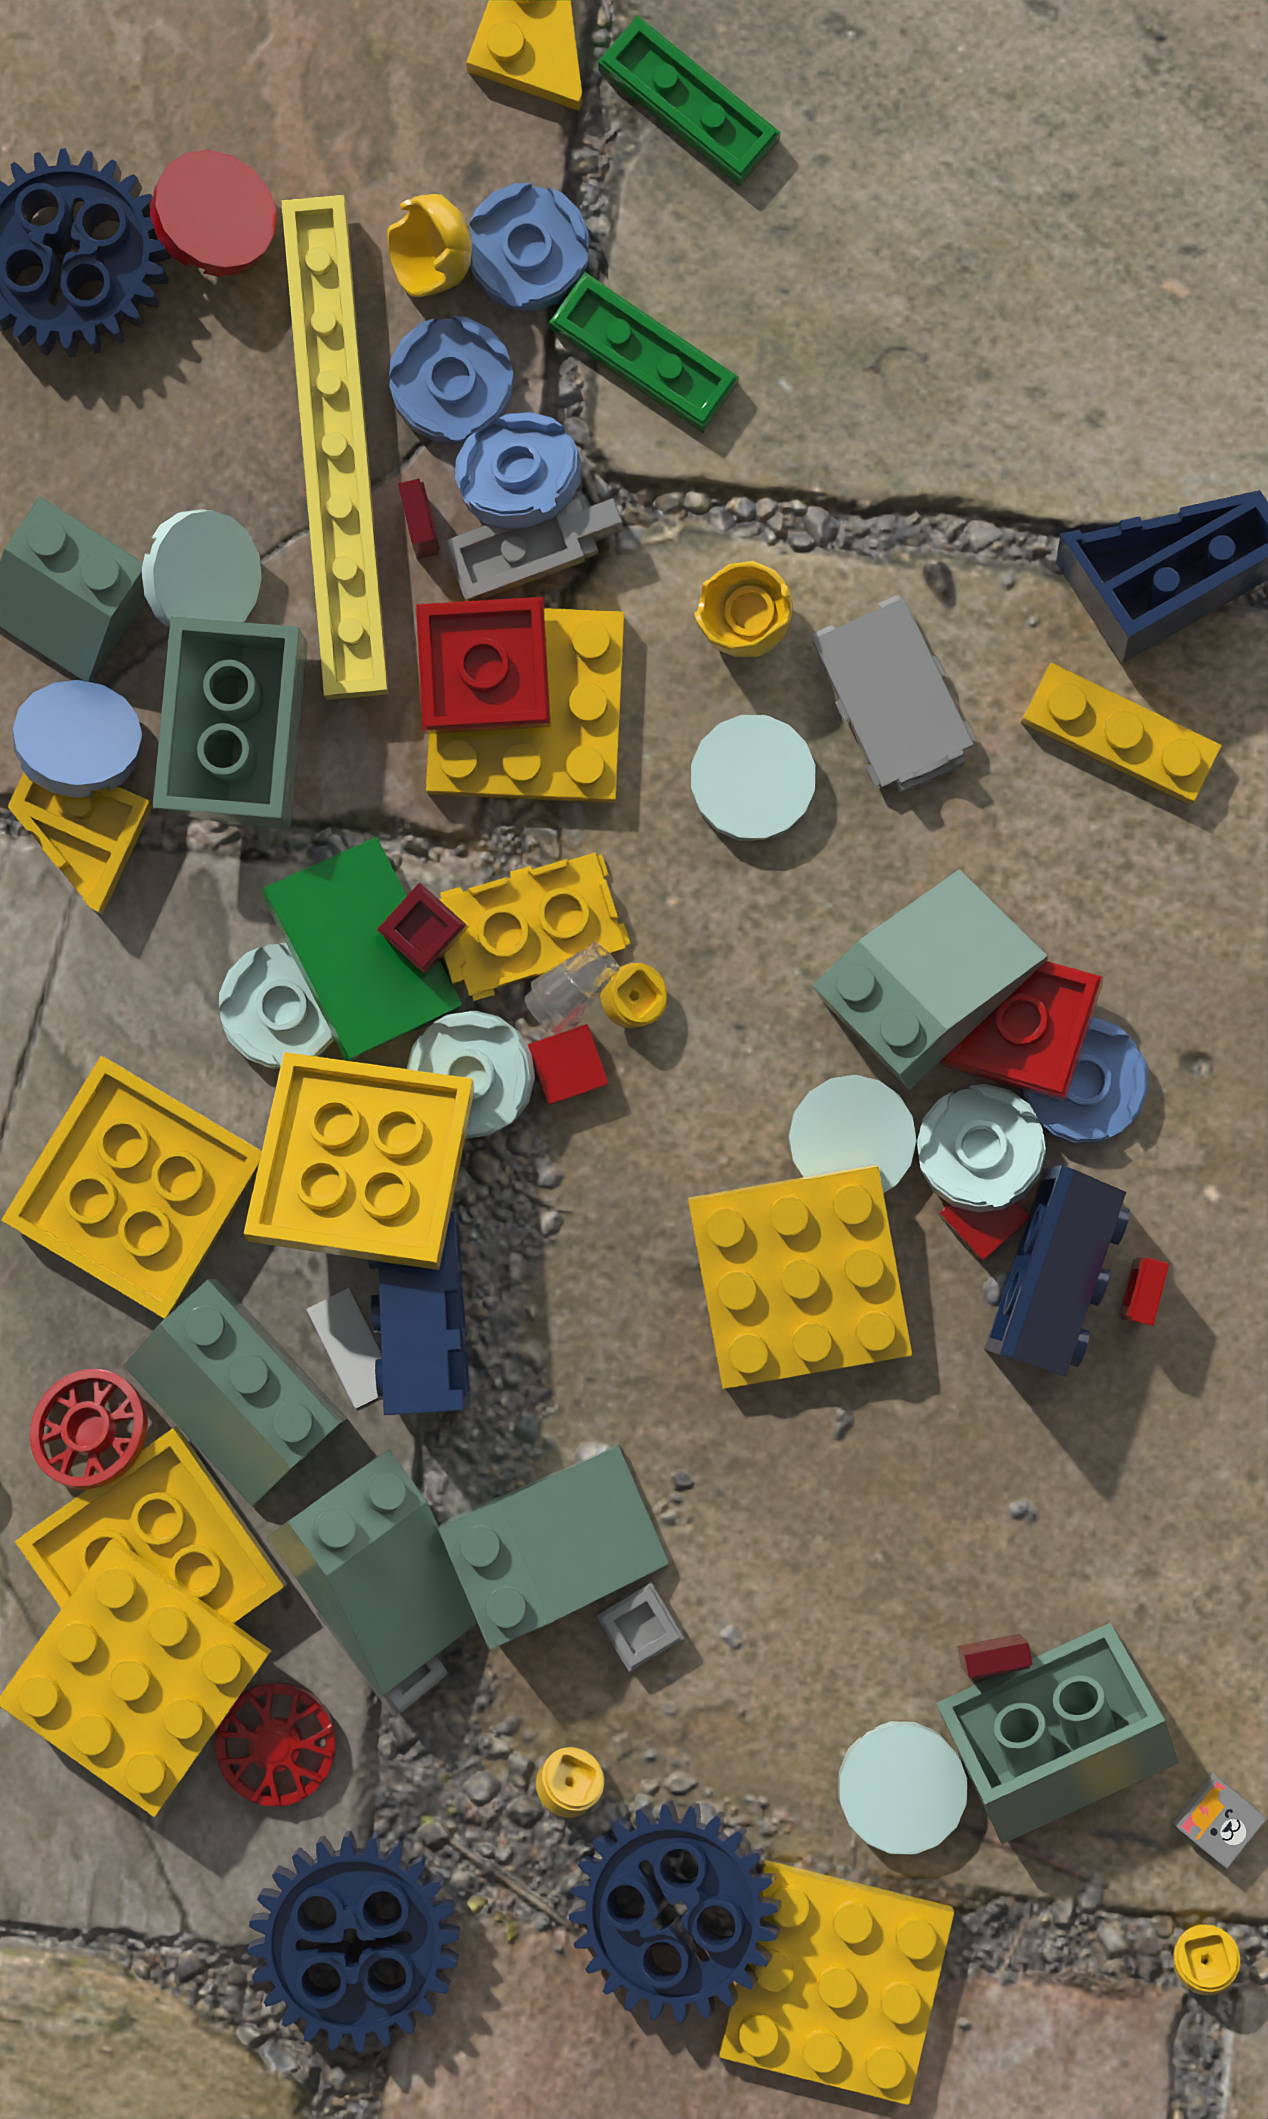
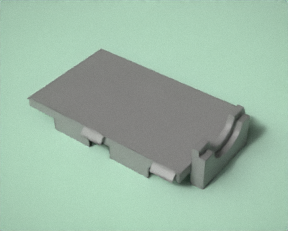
M897 594L878 603L879 609L836 629L833 625H830L812 633L814 636L812 642L824 665V672L838 699L835 702L836 707L844 722L850 720V727L867 763H870L865 768L874 787L880 785L883 788L895 782L897 790L901 795L963 766L966 761L963 756V750L974 745L973 742L977 738L969 721H962L942 679L946 673L938 656L931 655L904 597L900 598Z

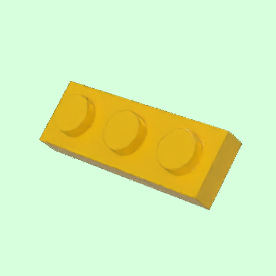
M1052 662L1048 665L1020 722L1188 805L1195 801L1222 746Z

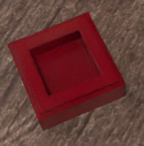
M420 478L398 483L416 558L421 559L438 555L440 546L424 481L420 482Z
M419 882L378 927L377 931L422 972L427 974L469 926Z
M1021 1634L957 1646L961 1668L972 1680L1030 1669V1666L1033 1665L1029 1643Z

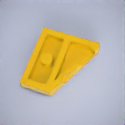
M489 0L466 61L467 72L580 111L583 103L571 0Z
M23 772L8 804V808L23 827L32 834L54 865L71 882L89 908L104 914L150 814L153 803L118 786L109 791L108 786L101 790H92V796L77 798L51 793L31 781Z

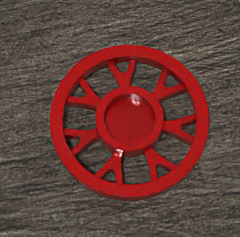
M85 1369L61 1378L42 1396L32 1416L30 1446L35 1461L50 1478L73 1489H94L115 1481L130 1469L143 1449L148 1429V1417L144 1401L132 1384L111 1371ZM93 1382L94 1402L85 1401L80 1403L77 1386ZM102 1382H107V1383H109V1384L106 1386V1388L103 1390V1389H102ZM119 1387L128 1398L111 1414L104 1407L111 1395ZM69 1391V1400L61 1398L66 1392ZM56 1402L70 1408L65 1414L61 1425L47 1420ZM132 1407L133 1412L128 1413L129 1409ZM134 1420L131 1438L115 1437L117 1423ZM45 1426L52 1428L50 1433L44 1435ZM62 1437L68 1448L59 1455L49 1459L44 1444ZM112 1445L120 1458L109 1468L105 1469L100 1460V1453ZM77 1455L88 1456L84 1476H69ZM63 1462L61 1470L58 1471L55 1466ZM97 1469L99 1473L94 1475V1472Z
M282 1682L258 1685L241 1694L217 1728L215 1738L216 1759L224 1779L239 1795L251 1802L264 1806H286L301 1801L312 1794L328 1776L333 1766L337 1749L334 1723L322 1702L304 1688ZM274 1694L293 1697L288 1719L272 1717ZM267 1695L266 1705L263 1706L257 1697ZM299 1700L309 1708L299 1712L297 1709ZM249 1701L263 1719V1722L254 1731L248 1728L236 1715L239 1709ZM314 1712L323 1730L303 1739L301 1731L295 1723ZM231 1722L237 1726L238 1731H229ZM325 1736V1747L317 1745L315 1740ZM227 1738L249 1739L250 1755L229 1758ZM302 1748L324 1755L318 1773L296 1762ZM253 1762L266 1770L265 1777L257 1790L247 1785L240 1778L246 1768ZM231 1764L240 1765V1769L237 1773L235 1772ZM289 1768L298 1790L279 1794L275 1772ZM301 1775L312 1780L304 1786ZM265 1786L270 1787L271 1794L262 1792Z

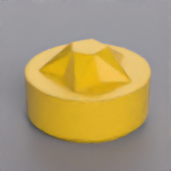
M630 963L614 969L606 976L601 986L600 999L605 1014L612 1022L618 1026L632 1029L649 1025L662 1015L667 1003V989L663 978L654 968L643 963Z
M574 1747L562 1748L551 1754L540 1767L536 1777V1790L542 1804L555 1815L565 1818H574L585 1814L599 1800L604 1789V1776L599 1763L588 1752Z
M1197 1925L1186 1930L1178 1939L1173 1951V1968L1179 1981L1190 1991L1200 1995L1219 1994L1233 1983L1240 1968L1239 1949L1233 1938L1223 1929L1213 1925Z

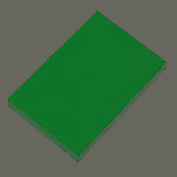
M377 836L263 887L261 895L346 1061L362 1056L442 1018L462 1006L440 960L425 974L377 931L378 927L407 896Z

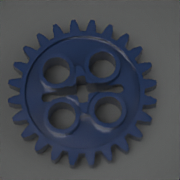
M66 148L60 149L56 166H48L40 152L34 153L35 171L28 174L21 166L13 162L10 166L15 182L8 186L0 181V331L3 332L14 325L13 336L21 346H25L36 334L37 345L45 355H49L56 340L61 341L69 357H75L79 340L85 339L95 354L100 353V335L106 332L118 343H123L124 336L120 324L127 320L131 324L142 328L145 324L137 307L140 303L150 307H158L160 304L155 293L149 287L150 284H168L169 281L164 268L156 264V262L170 259L171 255L162 243L157 240L158 238L150 218L152 195L139 196L142 186L134 174L121 181L122 172L117 162L113 159L99 172L98 163L91 151H86L79 166L73 164ZM83 201L85 204L80 208L74 223L72 215L75 204ZM45 207L58 208L55 219L49 224L43 226L32 224L34 215L40 209ZM106 221L119 223L117 232L111 238L106 240L92 238L94 229L100 223ZM73 241L78 248L77 253L70 252ZM58 254H66L62 265L57 258ZM30 266H40L43 268L40 279L29 286H19L16 284L19 274L25 268ZM91 280L104 282V287L96 298L91 300L77 299V292L85 282ZM61 283L63 291L61 300L57 305H51L50 302L55 298Z
M667 1801L662 1805L659 1820L657 1821L647 1805L641 1806L636 1810V1829L628 1820L621 1816L612 1823L618 1842L609 1836L600 1834L592 1843L602 1859L586 1856L578 1864L580 1869L592 1879L591 1881L577 1882L570 1890V1893L585 1900L586 1906L575 1909L569 1914V1921L586 1924L588 1929L587 1932L574 1942V1947L578 1949L594 1948L596 1956L585 1968L588 1974L605 1968L610 1976L602 1992L608 1995L622 1985L628 1990L625 2000V2009L628 2011L641 1998L649 2000L651 2020L656 2021L666 2004H672L677 2022L683 2023L688 2017L691 2003H695L704 2019L709 2018L715 2010V1994L724 2004L731 2007L738 2000L737 1989L733 1981L750 1990L756 1984L758 1978L748 1963L766 1967L772 1959L771 1953L759 1944V1941H773L780 1934V1928L765 1921L764 1916L778 1912L782 1906L781 1900L763 1897L762 1892L776 1880L775 1873H756L754 1866L765 1853L764 1850L759 1848L744 1853L740 1845L745 1838L747 1830L742 1827L729 1837L722 1833L725 1814L721 1811L708 1824L701 1823L699 1803H693L688 1808L684 1818L678 1819L673 1801ZM684 1849L696 1858L698 1863L697 1878L683 1880L672 1872L669 1865L671 1850ZM643 1860H647L652 1864L657 1882L643 1871L641 1867ZM630 1885L641 1892L645 1900V1910L642 1915H630L619 1907L617 1902V1889L619 1886ZM682 1901L688 1911L681 1919L675 1917L668 1920L662 1910L669 1903L676 1904ZM721 1906L727 1909L735 1921L734 1934L719 1936L713 1933L705 1921L706 1908ZM693 1939L701 1948L707 1950L710 1956L709 1961L704 1962L698 1957ZM667 1942L673 1945L681 1956V1969L675 1972L661 1969L655 1963L652 1956L653 1944Z
M346 1831L341 1848L336 1851L326 1836H322L316 1843L317 1858L313 1859L302 1848H298L292 1856L297 1872L294 1873L288 1868L279 1865L272 1874V1877L281 1891L263 1888L257 1898L260 1904L271 1913L254 1914L249 1922L250 1928L265 1934V1937L252 1941L247 1948V1955L266 1958V1962L255 1970L252 1976L253 1982H273L274 1986L267 1994L263 2003L266 2007L282 2001L288 2005L281 2023L284 2027L294 2023L300 2017L306 2020L307 2024L304 2031V2041L306 2042L314 2038L320 2028L328 2031L330 2050H336L343 2034H351L357 2052H363L368 2033L375 2032L384 2047L389 2046L392 2039V2025L394 2023H397L409 2035L414 2032L416 2020L413 2009L430 2017L434 2014L436 2003L428 1990L447 1994L451 1980L438 1969H449L457 1966L459 1954L443 1947V1945L459 1939L460 1926L442 1923L443 1919L454 1912L456 1903L454 1899L435 1900L434 1896L441 1889L444 1878L442 1875L424 1881L420 1877L427 1859L424 1855L414 1859L409 1865L402 1862L404 1842L401 1840L386 1854L380 1852V1837L377 1832H373L365 1849L357 1848L352 1831ZM379 1891L390 1892L400 1901L402 1912L394 1918H380L369 1908L368 1897ZM313 1896L325 1897L334 1905L337 1914L336 1918L325 1924L314 1922L305 1913L304 1901ZM348 1928L357 1929L358 1938L366 1940L362 1952H352L351 1943L349 1941H342ZM406 1931L412 1935V1940L409 1942H402L396 1939H382L392 1936L397 1932ZM300 1939L312 1942H326L312 1949H300L297 1946V1941ZM382 1958H393L404 1967L406 1978L400 1983L385 1984L374 1975L372 1964ZM319 1962L328 1963L338 1971L341 1983L331 1989L319 1988L310 1980L308 1968L312 1964Z

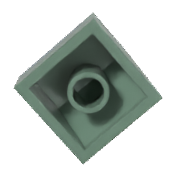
M39 496L4 548L1 557L0 628L82 681L93 682L147 601L144 595L141 571L143 562Z

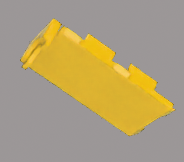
M595 852L535 869L527 866L511 871V878L507 879L505 877L468 888V891L463 892L461 887L440 892L441 899L439 900L469 926L443 956L452 985L465 983L468 996H472L473 1000L476 1001L495 995L493 989L538 975H542L543 980L565 974L563 970L565 967L626 949V945L631 943L625 924H618V916L606 879L604 880V877L609 875L603 854L596 855Z

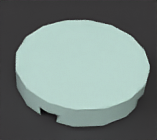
M199 509L179 512L162 523L152 537L156 540L152 545L150 554H145L141 569L144 595L155 617L167 627H170L171 616L244 622L257 602L262 580L259 552L249 532L233 517L213 510Z
M740 715L719 723L701 740L691 763V791L699 814L717 832L738 841L765 840L786 833L805 815L815 791L816 765L807 743L790 725L767 715Z
M286 943L269 944L265 947L249 951L228 971L219 992L220 1019L228 1041L245 1058L271 1069H280L284 1052L322 1057L336 1043Z
M479 1011L449 1014L434 1022L433 1025L427 1028L424 1034L419 1036L412 1046L407 1065L408 1070L473 1079L475 1091L465 1139L492 1135L513 1123L528 1104L535 1079L532 1055L519 1031L500 1017Z
M859 1075L831 1078L809 1091L793 1113L788 1134L792 1161L801 1177L877 1164L879 1166L883 1193L896 1186L911 1166L917 1141L913 1116L900 1095L879 1080Z
M988 1084L969 1086V1089L960 1090L954 1094L952 1091L938 1099L923 1118L917 1139L921 1172L933 1192L954 1207L977 1213L1002 1210L1024 1198L1040 1178L1046 1156L1043 1129L1030 1104L1008 1089Z
M889 1721L874 1727V1730L867 1732L862 1738L859 1737L848 1748L839 1769L838 1798L849 1825L867 1844L889 1854H917L939 1845L957 1828L967 1804V1777L957 1752L937 1731L916 1722Z

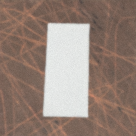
M350 1288L307 1308V1312L355 1409L378 1398L375 1361L376 1359H382V1354Z

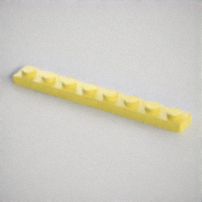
M344 195L281 200L324 696L326 700L387 695L389 694L347 205Z

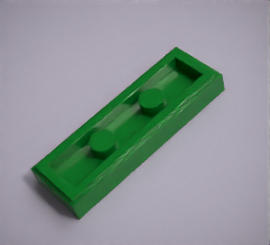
M638 15L598 60V71L738 186L745 182L780 141L781 132Z
M586 272L581 276L549 322L550 330L701 433H704L739 382V376Z

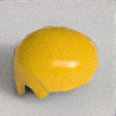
M440 194L420 195L402 202L400 208L401 210H408L407 214L403 219L390 225L387 229L390 262L399 284L413 297L435 295L458 285L467 274L472 257V235L464 214Z
M755 561L728 564L710 579L703 582L697 612H694L695 621L714 648L736 658L759 657L774 649L785 637L790 627L793 611L792 593L784 579L772 568Z

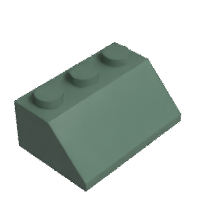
M171 616L153 808L155 810L232 825L291 829L308 642L299 627Z
M219 1278L206 1280L155 1328L123 1365L252 1507L347 1420V1417Z
M1111 1623L1032 1658L1033 1665L1030 1666V1669L993 1676L936 1703L1001 1844H1005L1179 1763L1166 1721Z

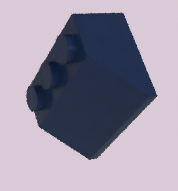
M1063 1165L1043 1169L1029 1212L1030 1218L1026 1221L984 1347L985 1350L1065 1377L1069 1365L1079 1367L1085 1355L1090 1337V1331L1082 1328L1089 1304L1099 1306L1110 1277V1270L1102 1267L1109 1244L1119 1245L1129 1221L1130 1209L1122 1207L1126 1195L1125 1191Z

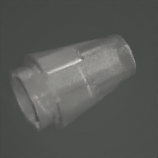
M593 942L586 949L581 950L531 982L532 990L524 998L525 1003L532 1015L549 1031L559 1034L566 1027L574 1029L611 981V977L619 971V966L603 946Z

